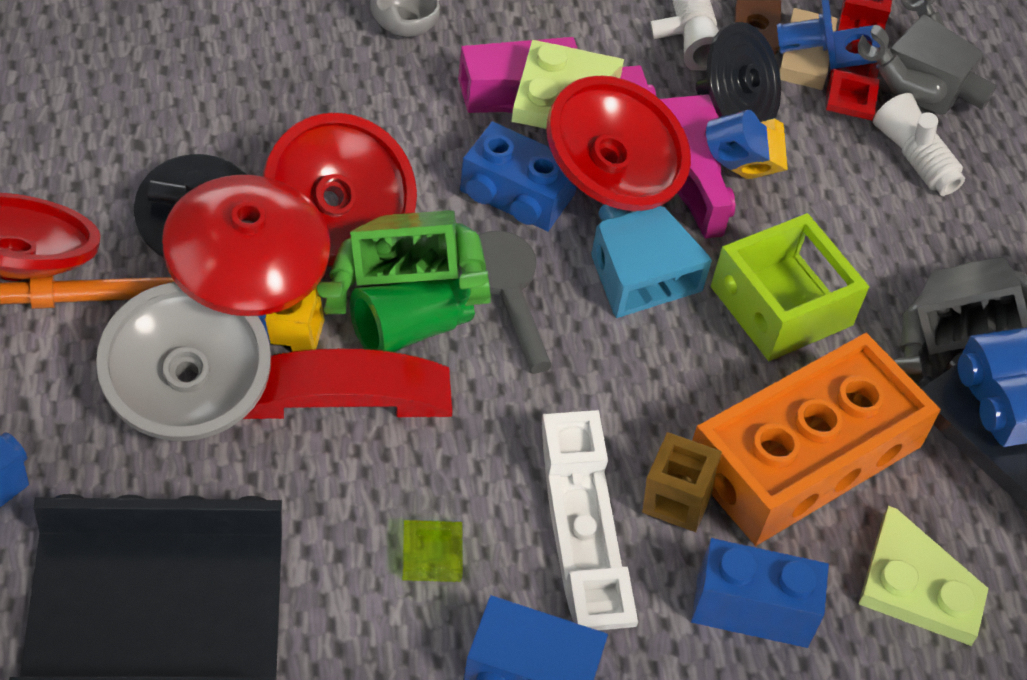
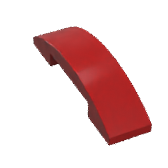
M843 0L837 31L879 25L885 30L891 12L892 0ZM860 39L848 43L845 49L854 54L859 53L858 43ZM878 63L830 69L826 91V110L872 121L875 115L880 79H877L878 69L876 66Z
M315 349L272 355L271 369L266 388L255 407L243 419H284V408L396 407V417H452L449 367L431 360L402 353L383 352L381 350Z

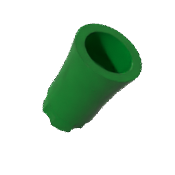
M460 277L458 279L402 282L385 286L355 288L350 296V315L355 334L364 349L396 353L405 347L432 336L452 331L457 325L465 324L474 318V305L465 306L470 297V288H460Z

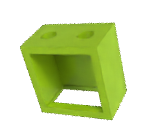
M806 213L722 246L710 287L768 362L853 326L870 286L813 218ZM805 236L811 240L846 282L847 286L833 292L828 290L799 254Z

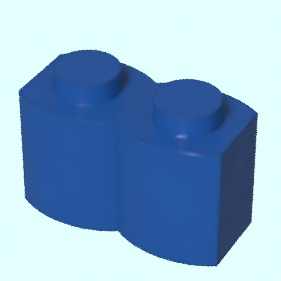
M1027 327L971 335L962 355L958 359V374L961 382L966 387H969L972 394L981 402L980 418L983 426L988 431H991L995 439L1003 447L1026 444Z

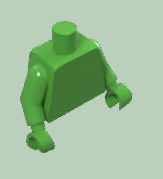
M452 210L385 215L350 232L351 238L343 241L339 247L329 274L332 281L320 282L317 285L319 296L327 298L324 308L325 314H346V292L355 281L357 286L458 279L460 277V288H470V297L465 306L488 304L491 302L488 271H486L481 239L477 232L468 226L456 223L455 211Z

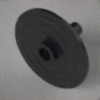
M731 23L718 31L708 53L707 78L699 79L696 82L697 94H709L711 96L712 103L719 117L751 110L756 114L759 121L763 122L776 119L781 100V79L778 63L767 39L757 28L748 23Z
M207 154L182 155L163 162L144 178L136 193L134 217L140 236L155 253L164 258L162 245L163 230L167 217L174 205L186 193L207 181L224 176L247 174L232 162Z

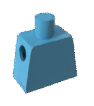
M605 204L602 205L598 213L602 222L596 227L591 255L612 312L616 318L703 291L712 259L665 207L659 206L650 210L632 212Z

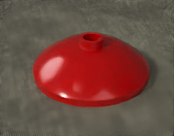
M589 76L578 79L566 86L553 102L548 113L546 126L550 150L566 177L591 198L617 209L644 211L667 203L683 187L691 166V153L687 136L673 112L647 89L618 77Z
M323 113L296 123L273 146L264 166L262 177L278 180L297 189L311 200L322 214L330 236L329 267L333 266L341 243L351 238L350 232L380 216L415 213L417 201L416 181L412 166L405 152L388 132L375 123L356 115ZM325 191H331L337 195L339 200L338 206H331L326 203L324 199Z
M257 175L224 176L195 187L174 205L167 217L163 230L164 261L174 282L196 302L225 314L261 316L290 308L306 298L317 287L328 266L330 236L327 224L318 208L297 189L268 177ZM242 221H253L254 223H244Z
M0 192L1 279L21 281L24 279H39L53 276L82 266L98 253L101 235L96 225L87 217L66 206L48 200Z

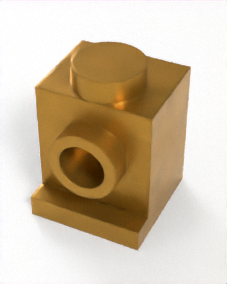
M667 432L646 479L642 513L696 533L712 495L716 470L722 451Z

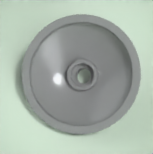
M175 282L141 292L126 302L113 315L100 338L96 366L98 380L104 397L113 411L125 423L141 433L158 439L192 441L208 438L229 429L242 420L255 407L269 379L271 354L266 330L258 316H236L212 310L190 298ZM185 371H193L198 374L190 382H183L178 379L179 375Z

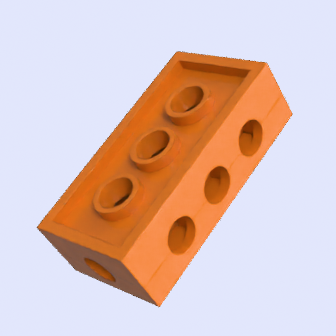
M866 332L697 425L692 441L722 451L716 470L712 496L756 547L922 447L941 409Z

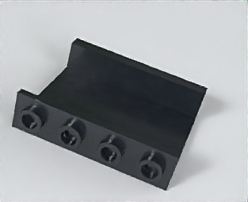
M62 494L55 498L35 497L33 508L39 529V540L20 677H10L9 680L277 679L282 500H266L258 496H245L238 500L205 499L196 495H186L178 499H146L142 496L131 494L122 495L117 498H84L76 494Z

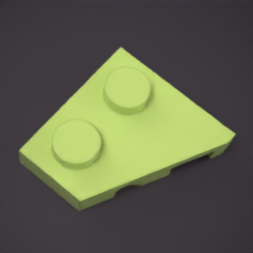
M532 40L514 103L511 122L546 129L549 110L557 96L566 86L578 79L589 76L603 75L620 78L624 59Z
M888 506L882 518L858 604L972 646L978 637L989 588L898 509Z

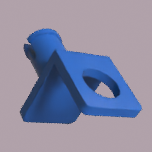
M822 0L823 13H819L818 19L777 24L781 54L823 46V51L828 50L830 69L877 63V61L865 60L859 53L854 54L845 49L848 43L861 39L862 35L872 43L873 47L879 48L880 45L872 38L870 33L873 25L833 31L829 0Z

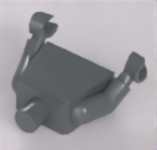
M901 0L906 9L917 12L919 19L890 50L888 48V35L880 26L873 25L870 31L872 38L880 45L879 48L871 46L864 35L861 36L858 43V52L865 60L877 61L876 68L880 72L877 78L880 79L879 89L895 96L911 93L918 106L939 115L946 114L959 98L983 110L997 87L994 83L975 74L983 57L982 51L945 27L939 12H935L931 5L935 0Z
M996 257L978 262L970 261L964 265L937 270L931 273L923 292L903 314L900 350L904 353V357L896 358L895 362L918 384L923 379L920 362L926 347H928L929 354L931 355L965 348L971 335L1026 328L1027 274L1013 271L1006 257Z

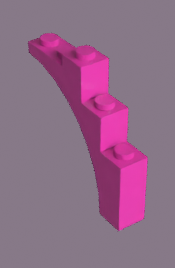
M574 37L537 40L578 49ZM532 40L461 46L458 80L468 113H513L514 103ZM641 65L622 68L620 78L638 84L656 96L654 86L647 84ZM710 95L660 99L680 122L690 147L691 166L689 175L677 194L690 209L705 239L724 237L729 217H733L735 214L736 204L733 190L730 187H726L723 181L721 163L713 157L707 143V123L711 119L719 118Z

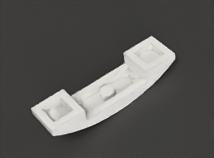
M599 410L543 414L542 436L550 514L565 595L574 623L595 630L636 627L638 619L628 567H622L605 477L608 457Z

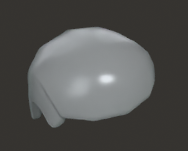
M440 0L369 1L370 10L376 22L385 30L401 37L423 35L438 22Z

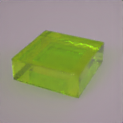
M404 520L402 580L461 582L463 575L462 522Z

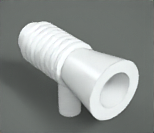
M672 0L676 16L650 21L653 39L682 34L684 36L685 65L690 70H707L709 49L719 31L716 27L717 22L710 0Z
M903 93L887 101L875 114L873 124L902 148V154L930 190H937L941 196H945L959 189L965 181V177L961 173L963 166L942 139H940L938 134H936L937 116L930 112L922 114L911 93Z

